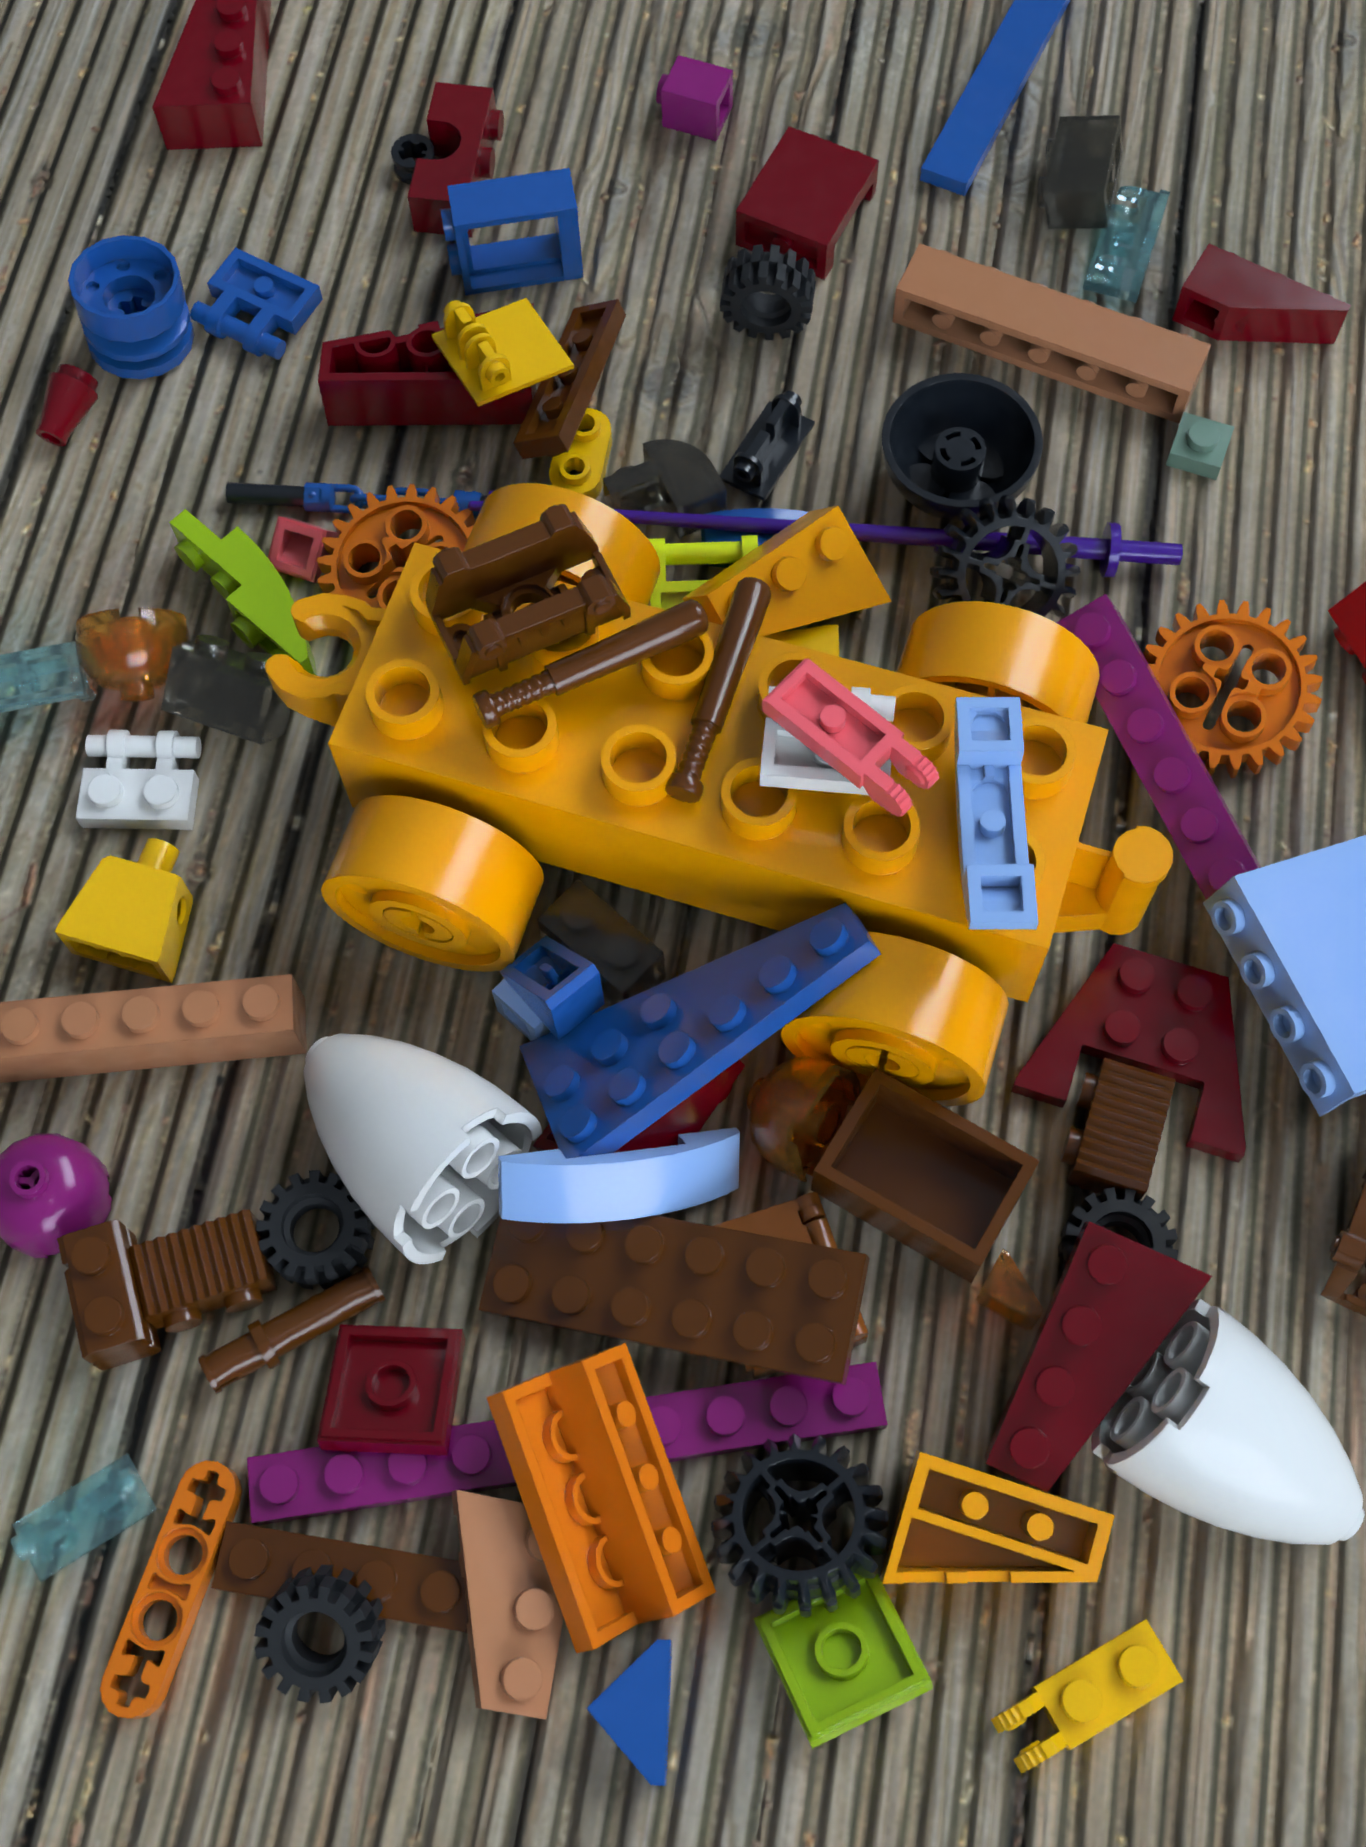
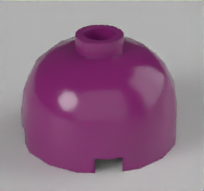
M58 1133L33 1134L13 1142L0 1154V1237L14 1250L34 1258H48L46 1255L59 1254L57 1238L106 1221L111 1211L112 1197L109 1195L110 1184L107 1178L109 1174L106 1166L85 1144Z

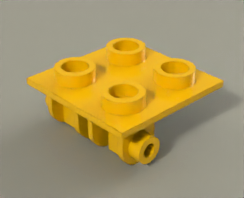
M527 298L475 317L474 310L469 304L459 300L451 301L445 306L443 311L444 330L431 334L432 339L478 407L574 369L573 362Z

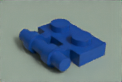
M235 247L207 282L211 296L217 298L212 306L197 301L191 309L190 317L193 321L204 325L205 331L217 338H232L242 343L243 349L259 357L266 354L278 360L285 353L286 342L273 336L274 332L279 327L296 335L323 298L319 285ZM240 310L255 316L250 324L235 318Z

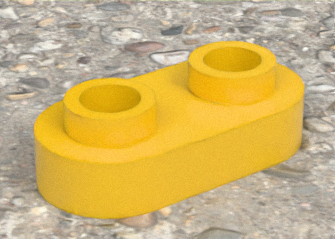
M587 408L569 451L552 457L549 469L550 485L569 489L593 499L599 496L612 447L611 424L607 416L601 411ZM582 429H591L590 431L586 432L579 431ZM572 470L582 472L578 475L568 474Z

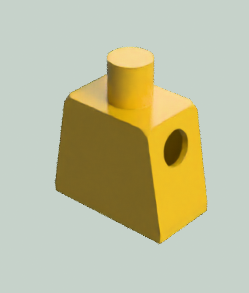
M148 838L137 863L111 855L102 858L55 929L57 936L72 954L172 983L176 974L193 904V896L183 879L171 873L180 851L166 841Z

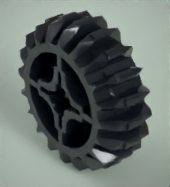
M1002 495L998 508H996L991 499L984 498L979 501L980 518L970 509L964 508L959 513L960 519L965 525L962 530L951 524H947L944 527L945 534L954 540L950 548L942 544H936L934 547V553L946 558L945 565H935L930 568L931 576L946 579V583L933 589V596L936 599L947 600L952 598L948 603L972 601L966 586V568L977 571L982 578L983 586L980 597L984 598V602L1010 605L1014 595L1019 591L1031 589L1036 590V592L1027 603L1020 607L1021 609L1043 617L1048 613L1060 618L1066 615L1064 607L1059 605L1057 601L1061 595L1068 598H1073L1076 595L1074 588L1065 585L1066 577H1075L1081 571L1079 566L1068 564L1065 562V559L1077 553L1078 548L1076 544L1070 542L1059 544L1067 536L1070 529L1063 523L1051 526L1055 515L1052 509L1044 507L1036 513L1035 500L1023 498L1017 507L1013 496ZM1010 526L1007 536L1001 535L997 546L987 553L973 552L978 542L987 534L999 528ZM1029 533L1034 537L1041 550L1043 558L1042 574L1035 572L1028 562V552L1031 545L1026 543ZM989 563L999 566L1000 563H1004L1013 567L1014 571L1024 574L1025 578L1020 579L1011 576L1010 579H1006L996 575V571L984 567V564Z
M793 1433L788 1440L789 1450L778 1452L776 1443L773 1440L767 1439L764 1442L766 1458L762 1461H759L755 1455L745 1452L741 1460L747 1475L727 1471L724 1481L731 1493L717 1494L715 1496V1510L723 1515V1517H719L711 1522V1530L714 1538L723 1540L715 1550L719 1563L733 1564L728 1572L729 1580L733 1586L737 1587L751 1581L748 1597L754 1604L763 1601L769 1592H772L773 1611L779 1615L784 1614L789 1599H797L800 1615L807 1618L812 1614L811 1599L822 1597L824 1607L829 1612L837 1610L838 1603L835 1590L841 1588L847 1596L856 1599L861 1594V1589L854 1573L864 1578H875L878 1573V1566L869 1555L877 1556L886 1553L887 1539L878 1532L889 1526V1515L887 1511L876 1508L883 1501L881 1486L874 1484L865 1485L870 1478V1469L865 1462L848 1468L850 1451L845 1446L838 1448L830 1457L826 1456V1440L820 1435L813 1441L811 1450H802L800 1437ZM791 1481H812L819 1483V1485L808 1491H798L792 1489L786 1483ZM764 1496L769 1502L770 1512L774 1518L762 1530L764 1538L752 1547L747 1538L748 1521L754 1507ZM846 1503L852 1512L855 1522L848 1543L838 1554L832 1547L831 1537L826 1532V1529L837 1518L836 1510ZM785 1510L792 1518L796 1517L802 1523L811 1519L813 1536L809 1531L805 1532L799 1526L789 1529L788 1516ZM801 1557L808 1559L816 1568L797 1571L780 1568L771 1563L774 1562L779 1566L790 1558Z

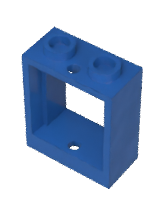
M570 168L447 186L450 208L440 209L445 240H456L455 244L447 245L452 276L462 275L465 295L584 278L578 210ZM554 217L556 230L554 234L470 246L467 231L469 229Z

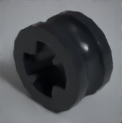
M408 134L394 142L391 147V157L394 162V171L397 178L403 183L410 185L416 164L415 160L417 158L436 159L435 147L429 138L420 134Z

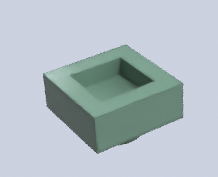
M1183 412L1166 466L1216 480L1234 426Z

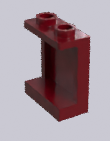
M789 126L736 209V245L752 251L753 245L762 244L764 252H770L771 245L780 246L779 253L783 255L786 254L788 249L797 252L796 261L804 257L809 262L808 269H814L815 277L825 280L834 264L835 244L863 199L871 201L876 193L879 160L862 152L854 151L822 139L815 134H809Z

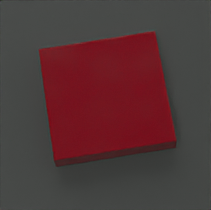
M340 1324L317 1437L320 1449L448 1456L466 1341L463 1329Z

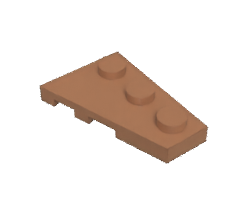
M461 1490L451 1491L454 1515H457L461 1552H458L461 1578L464 1577L469 1620L466 1625L476 1708L546 1720L564 1617L524 1504Z

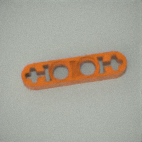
M206 1460L196 1463L181 1478L102 1676L100 1686L102 1702L107 1710L117 1717L141 1719L150 1716L160 1708L170 1688L216 1568L227 1521H234L241 1503L243 1491L240 1479L233 1470L217 1461ZM219 1475L217 1485L226 1490L225 1496L221 1502L211 1500L202 1520L209 1523H215L212 1533L209 1534L194 1525L181 1524L185 1513L197 1519L199 1517L204 1501L203 1498L195 1494L199 1483L210 1484L214 1476ZM195 1537L202 1547L201 1562L191 1573L184 1575L175 1573L169 1563L171 1548L181 1538ZM160 1601H168L173 1605L177 1613L176 1627L165 1639L153 1640L144 1631V1616L153 1604ZM134 1643L145 1650L165 1652L161 1664L152 1660H147L141 1674V1681L149 1685L147 1696L145 1698H134L129 1706L125 1705L128 1693L119 1689L120 1682L124 1676L135 1677L144 1658L130 1655Z

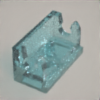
M1135 186L1119 188L1117 198L1123 201L1134 202L1138 207L1128 208L1125 205H1109L1083 289L1137 302L1161 227L1170 191L1161 189L1159 193Z
M75 641L0 655V713L77 698L82 702L95 700V693L93 689H90L86 676L93 674L91 659Z

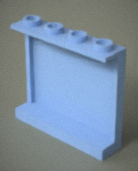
M1366 835L1235 875L1203 902L1211 917L1214 928L1221 935L1240 970L1243 981L1251 990L1269 1023L1272 1034L1280 1043L1299 1078L1302 1089L1309 1096L1319 1117L1329 1113L1346 1101L1366 1093Z

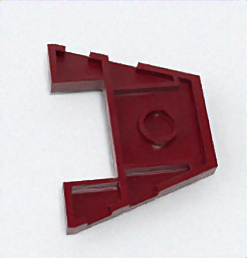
M1113 943L1016 1076L1011 1092L1063 1108L1067 1101L1080 1053L1100 1059L1107 1058L1175 1079L1178 1083L1199 1089L1186 1147L1239 1163L1245 1155L1246 1141L1229 977Z

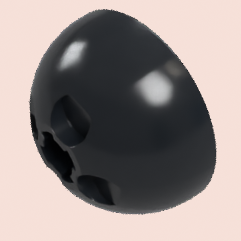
M969 373L937 375L911 386L892 404L885 417L882 429L883 459L887 472L897 490L919 510L934 517L954 521H962L959 513L964 508L972 510L980 518L979 501L981 499H991L996 508H998L1002 495H1011L1016 499L1032 480L1039 465L1043 449L1040 423L1025 399L999 381Z

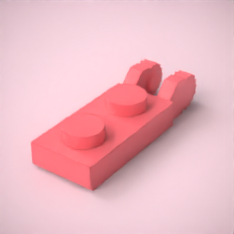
M805 658L762 700V711L859 789L863 786L871 799L881 807L883 806L892 815L902 817L913 804L911 803L910 795L907 794L905 789L880 769L889 759L902 776L912 781L919 788L929 789L939 779V772H937L932 761H929L919 750L903 739L904 733L810 659Z

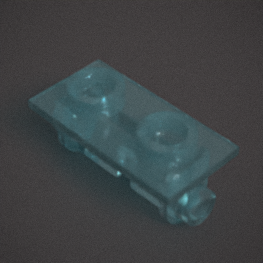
M126 1454L13 1523L12 1525L17 1535L11 1538V1544L22 1561L30 1560L39 1580L42 1582L158 1509L130 1455Z

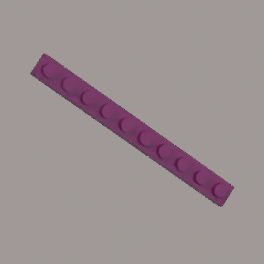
M876 1362L850 1365L846 1385L796 1375H784L646 1397L669 1462L764 1448V1442L767 1439L773 1440L777 1446L788 1444L789 1437L793 1433L800 1437L801 1442L815 1440L819 1435L822 1438L882 1430L888 1426ZM494 1420L452 1426L448 1456L321 1450L319 1446L247 1457L251 1523L256 1526L452 1496L451 1491L454 1490L473 1493L517 1486Z

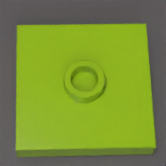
M854 1573L860 1584L861 1594L856 1599L847 1596L841 1588L835 1590L838 1609L834 1612H829L824 1607L822 1597L811 1599L812 1614L807 1618L800 1615L797 1599L788 1602V1607L782 1615L774 1613L772 1609L753 1618L759 1635L812 1749L933 1689L932 1680L878 1573L873 1579L864 1578Z

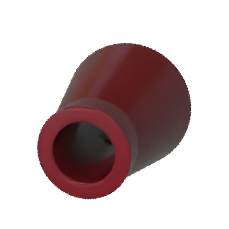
M60 364L56 372L49 373L40 423L36 429V434L53 445L66 446L70 435L98 400V394L95 392L98 387V381L86 371L69 364Z

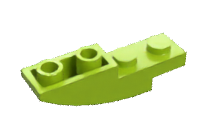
M186 509L172 519L169 523L178 541V544L174 547L176 553L191 570L197 572L202 568L211 576V583L228 603L234 618L230 625L240 640L252 649L259 645L269 654L267 656L268 659L276 654L288 655L300 663L307 672L317 676L310 643L299 635L291 614V606L294 603L293 598L278 571L258 545L238 526L223 539H220Z

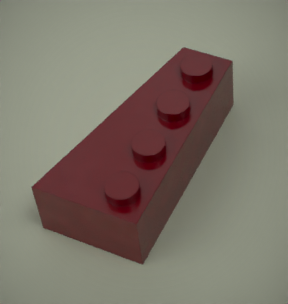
M195 0L152 106L167 150L263 146L271 0Z
M488 312L475 314V317L483 315ZM438 321L418 324V328L410 334L397 337L390 330L322 342L318 384L328 426L521 425L535 396L537 383L478 407L432 339L431 334L444 330V328L439 327Z
M1090 1221L1084 1222L984 1455L985 1463L1040 1490L1048 1492L1212 1276Z

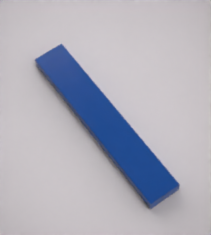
M1071 0L1013 1L923 163L920 181L962 196L966 195Z

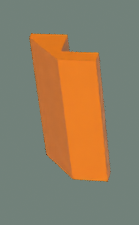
M626 1342L535 1376L486 1397L576 1653L594 1650L637 1624L674 1617L716 1592Z

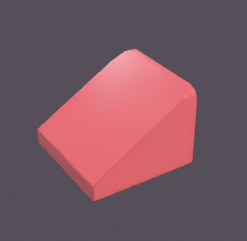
M278 516L268 559L278 572L317 583V578L322 573L317 563V558L330 555L327 553L322 539L323 537L338 538V534L335 531L303 521Z

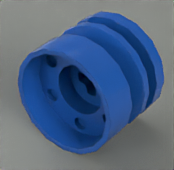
M127 235L100 240L83 250L71 266L68 282L91 357L95 362L109 373L121 378L146 379L163 375L180 365L191 351L194 330L175 257L160 243L146 237Z

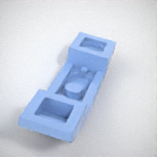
M956 697L954 723L956 813L960 871L969 929H1037L1038 912L1034 864H1029L1021 770L1024 740L1020 697Z
M735 1127L678 1134V1145L565 1158L560 1149L498 1156L499 1215L505 1220L536 1223L608 1222L665 1214L715 1200L739 1188L740 1132Z

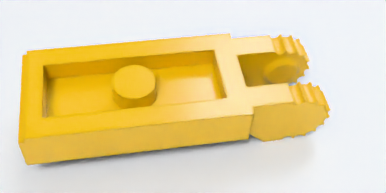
M1145 1619L1031 1687L1032 1694L990 1720L999 1734L1003 1731L1009 1732L1026 1722L1027 1717L1041 1708L1044 1710L1056 1732L1041 1741L1036 1740L1019 1751V1755L1013 1758L1019 1771L1024 1773L1064 1748L1066 1750L1074 1749L1184 1680L1149 1622Z

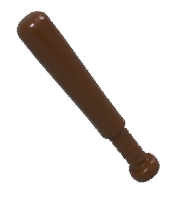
M746 577L740 580L735 587L714 650L713 662L706 675L691 719L693 728L689 736V742L686 745V751L683 753L679 770L671 775L665 786L666 792L677 800L696 803L702 796L704 785L700 779L705 768V762L708 759V753L711 751L715 735L720 734L730 705L771 599L770 587L761 579Z
M687 600L582 650L545 665L544 671L531 676L529 679H523L519 683H514L512 686L505 687L501 691H496L492 694H489L487 690L475 693L472 699L477 713L487 729L496 727L501 723L500 717L505 713H511L515 709H520L524 705H529L533 701L542 699L544 696L547 697L554 693L556 696H559L593 680L702 636L706 633L709 626L707 614L703 606L696 600Z

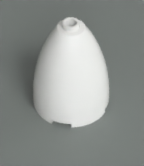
M339 1033L323 1037L311 1046L305 1058L304 1080L308 1104L318 1135L339 1177L370 1221L409 1261L416 1264H430L443 1260L446 1253L444 1247L453 1243L468 1231L478 1238L499 1216L498 1156L528 1153L532 1140L534 1141L542 1134V1128L538 1119L497 1086L468 1068L437 1053L402 1041L373 1035Z
M1196 1299L1192 1302L1092 1433V1452L1103 1459L1105 1466L1144 1493L1170 1507L1223 1529L1259 1539L1283 1543L1330 1545L1339 1540L1345 1541L1351 1538L1358 1531L1364 1519V1510L1362 1508L1363 1495L1352 1464L1333 1427L1312 1396L1288 1367L1257 1336L1225 1310L1217 1306H1210L1202 1299Z

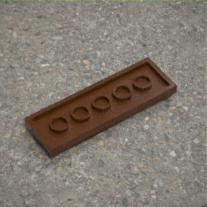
M656 1215L593 1223H536L505 1220L500 1217L478 1310L487 1314L846 1385L870 1258L864 1253Z

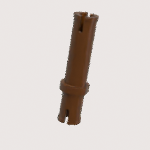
M366 1265L357 1273L311 1296L304 1302L263 1324L259 1319L247 1325L249 1332L207 1355L198 1357V1360L212 1389L218 1394L223 1388L265 1365L271 1370L282 1364L281 1356L332 1330L337 1325L375 1304L386 1301L368 1265Z

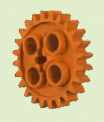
M415 484L409 485L405 497H398L395 489L390 485L387 486L386 500L381 502L371 492L366 493L368 508L361 510L356 505L350 503L347 507L352 520L349 523L339 519L332 521L339 538L323 537L322 543L330 555L317 558V563L322 573L325 574L317 578L318 584L323 593L348 595L366 601L371 607L386 609L414 543L441 550L459 547L463 552L475 524L473 512L468 508L459 512L457 499L453 495L440 504V498L435 487H431L424 498H419ZM409 529L420 530L411 539L399 538L403 532ZM367 562L379 563L370 572H358L359 568ZM377 595L375 598H368V596Z
M1219 600L1214 615H1209L1201 603L1197 604L1192 622L1181 613H1177L1172 624L1174 632L1160 627L1155 638L1159 646L1147 644L1143 654L1201 760L1205 761V767L1210 776L1213 775L1218 764H1226L1230 778H1236L1240 765L1246 762L1249 769L1255 775L1259 774L1263 766V756L1275 765L1280 764L1285 755L1282 746L1293 751L1298 749L1302 741V737L1298 732L1309 733L1315 719L1308 713L1317 712L1322 698L1311 694L1319 689L1323 681L1322 676L1307 674L1314 668L1318 660L1317 655H1299L1307 640L1306 636H1297L1289 640L1285 636L1291 623L1288 619L1280 622L1275 627L1268 624L1271 615V609L1268 607L1257 618L1249 616L1250 608L1248 601L1242 602L1237 614L1229 613L1225 600ZM1205 647L1219 648L1224 651L1227 658L1220 661L1210 660L1203 655L1201 649ZM1249 648L1252 654L1241 671L1236 687L1231 690L1214 727L1209 730L1205 729L1203 723L1215 704L1219 690L1224 687L1241 650ZM1261 669L1268 670L1275 674L1279 682L1275 684L1261 683L1254 677L1252 672ZM1181 693H1192L1201 699L1203 705L1197 708L1185 707L1178 702L1176 696ZM1232 716L1246 717L1252 722L1254 729L1248 732L1237 731L1231 727L1228 718Z

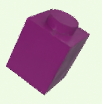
M678 55L670 73L662 74L657 87L656 102L662 106V127L717 141L733 107V70Z

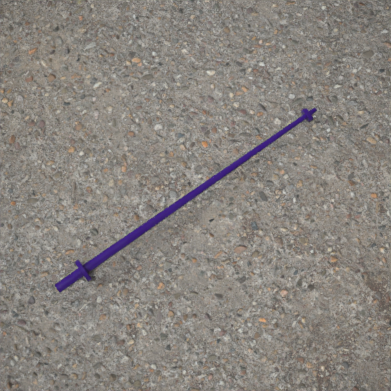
M470 501L468 509L480 512L484 501ZM614 509L633 524L776 535L796 521L789 519ZM1114 522L1106 523L1102 538L1066 536L1059 543L1070 542L1077 545L1078 552L1069 558L1100 560V574L1102 577H1114L1119 561L1179 566L1183 555V546L1178 543L1121 540L1120 523ZM848 523L857 540L863 542L935 547L936 544H942L950 548L954 540L945 534L944 529ZM991 532L982 538L973 550L991 551L997 546L1001 535L1007 536V533ZM1029 534L1026 543L1031 545L1028 554L1042 555L1036 540Z

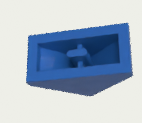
M548 936L543 937L516 958L512 964L507 965L500 971L506 982L558 1040L605 1004L600 972L594 963Z
M657 1639L586 1708L649 1784L654 1786L667 1785L672 1641Z

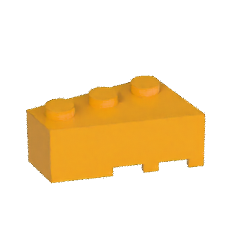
M838 505L809 511L682 598L684 602L696 600L703 606L709 622L723 625L737 583L746 577L761 579L770 587L771 599L758 633L760 636H767L892 602Z
M916 1450L880 1579L882 1584L946 1582V1584L968 1582H1097L1115 1515Z

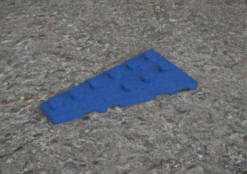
M845 902L591 1014L560 1040L552 1033H548L519 1046L557 1146L565 1158L614 1153L881 955V952L859 917Z

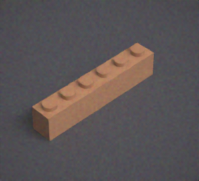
M919 243L896 288L892 319L894 323L1180 424L1183 412H1185L1197 386L1211 344L1197 340L1190 335L1165 329L1145 322L1141 318L1119 313L1099 306L1092 301L1070 296L1050 289L1043 284L1024 280L1001 272L994 267L984 266L955 256L948 251L938 250Z
M292 974L0 1002V1083L307 1053L305 997Z

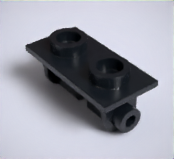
M787 390L783 394L776 395L772 402L769 401L720 474V481L763 501L767 499L815 425V421L801 415L800 405L802 400L798 394Z

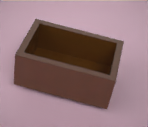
M875 1068L815 1167L811 1191L817 1192L823 1198L972 1284L1040 1160Z

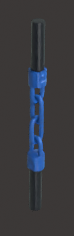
M228 482L226 485V501L232 504L304 507L305 511L350 514L347 505H335L336 492L354 493L349 497L351 503L360 509L363 506H368L366 494L358 486L349 484L306 482L304 486ZM408 487L394 488L397 496L405 495ZM416 488L418 496H425L429 489ZM455 490L453 495L457 499L459 512L467 509L470 501H484L488 497L482 495L481 492H465L464 490ZM373 494L379 502L386 500V495ZM440 498V504L447 498ZM472 511L474 519H477L479 511Z

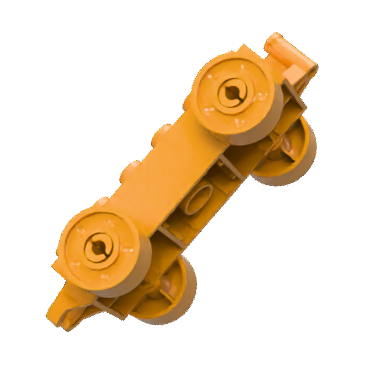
M538 483L507 485L488 495L484 500L463 551L540 521L541 514L549 507L565 504L570 513L575 512L592 534L598 545L599 552H601L631 608V617L626 620L622 617L595 627L596 633L588 637L585 633H581L508 663V669L502 672L495 668L470 679L471 683L463 685L430 617L425 601L431 568H434L433 558L441 549L414 543L386 609L371 607L366 601L348 595L329 593L301 598L293 603L291 614L301 638L312 641L325 636H336L348 641L354 650L352 660L348 666L338 674L327 677L315 676L307 672L300 663L284 654L273 655L267 660L265 665L274 691L288 708L308 718L335 727L328 745L350 803L355 808L321 887V893L325 902L339 917L367 936L413 957L455 969L493 972L502 970L514 962L544 882V873L538 861L778 931H782L846 902L859 917L881 952V955L782 1027L781 1038L786 1047L805 1064L836 1081L859 1090L864 1088L876 1068L942 1106L966 1105L979 1100L985 1093L1009 1005L1007 997L1028 1003L1048 953L1053 933L1102 930L1112 935L1130 933L1138 927L1159 883L1165 879L1173 863V850L1169 840L1161 832L1149 826L1136 825L1135 829L1123 833L1118 837L1112 851L1086 845L1079 841L1109 729L1087 724L1099 682V667L1089 648L1073 633L1052 620L1018 607L993 602L962 601L942 604L925 611L918 616L910 628L896 672L757 635L720 734L715 735L711 751L708 753V759L705 762V768L700 779L704 785L702 796L696 803H687L671 797L666 792L665 786L671 775L679 770L683 753L686 751V745L689 742V736L693 728L691 719L706 675L713 662L714 650L722 629L720 624L709 622L708 630L700 637L593 680L559 696H556L555 693L547 697L544 696L542 699L533 701L529 705H524L520 709H515L511 713H505L500 717L501 723L490 729L483 725L472 699V696L479 691L487 690L489 694H492L496 691H501L505 687H510L514 683H519L523 679H529L535 674H540L544 671L545 665L582 650L664 611V609L648 605L660 574V562L656 550L638 527L611 507L569 489ZM592 559L562 571L554 587L562 583L566 585L568 590L576 587L581 582L583 574L595 568ZM534 603L522 604L519 607H517L515 611L525 608ZM468 609L443 619L446 628L459 623L472 626L483 621V615L488 613ZM806 658L814 662L849 691H851L852 686L871 688V694L896 696L894 720L889 722L904 733L903 739L919 750L929 761H932L937 772H939V779L929 789L926 788L924 790L902 776L891 762L890 777L905 789L907 794L910 795L909 797L913 804L902 817L892 815L883 806L881 807L873 801L869 795L760 786L765 719L769 717L762 711V700L768 695L769 686H777ZM956 697H1020L1024 740L1021 770L1029 864H1034L1038 912L1037 929H969L962 890L956 813L954 731Z

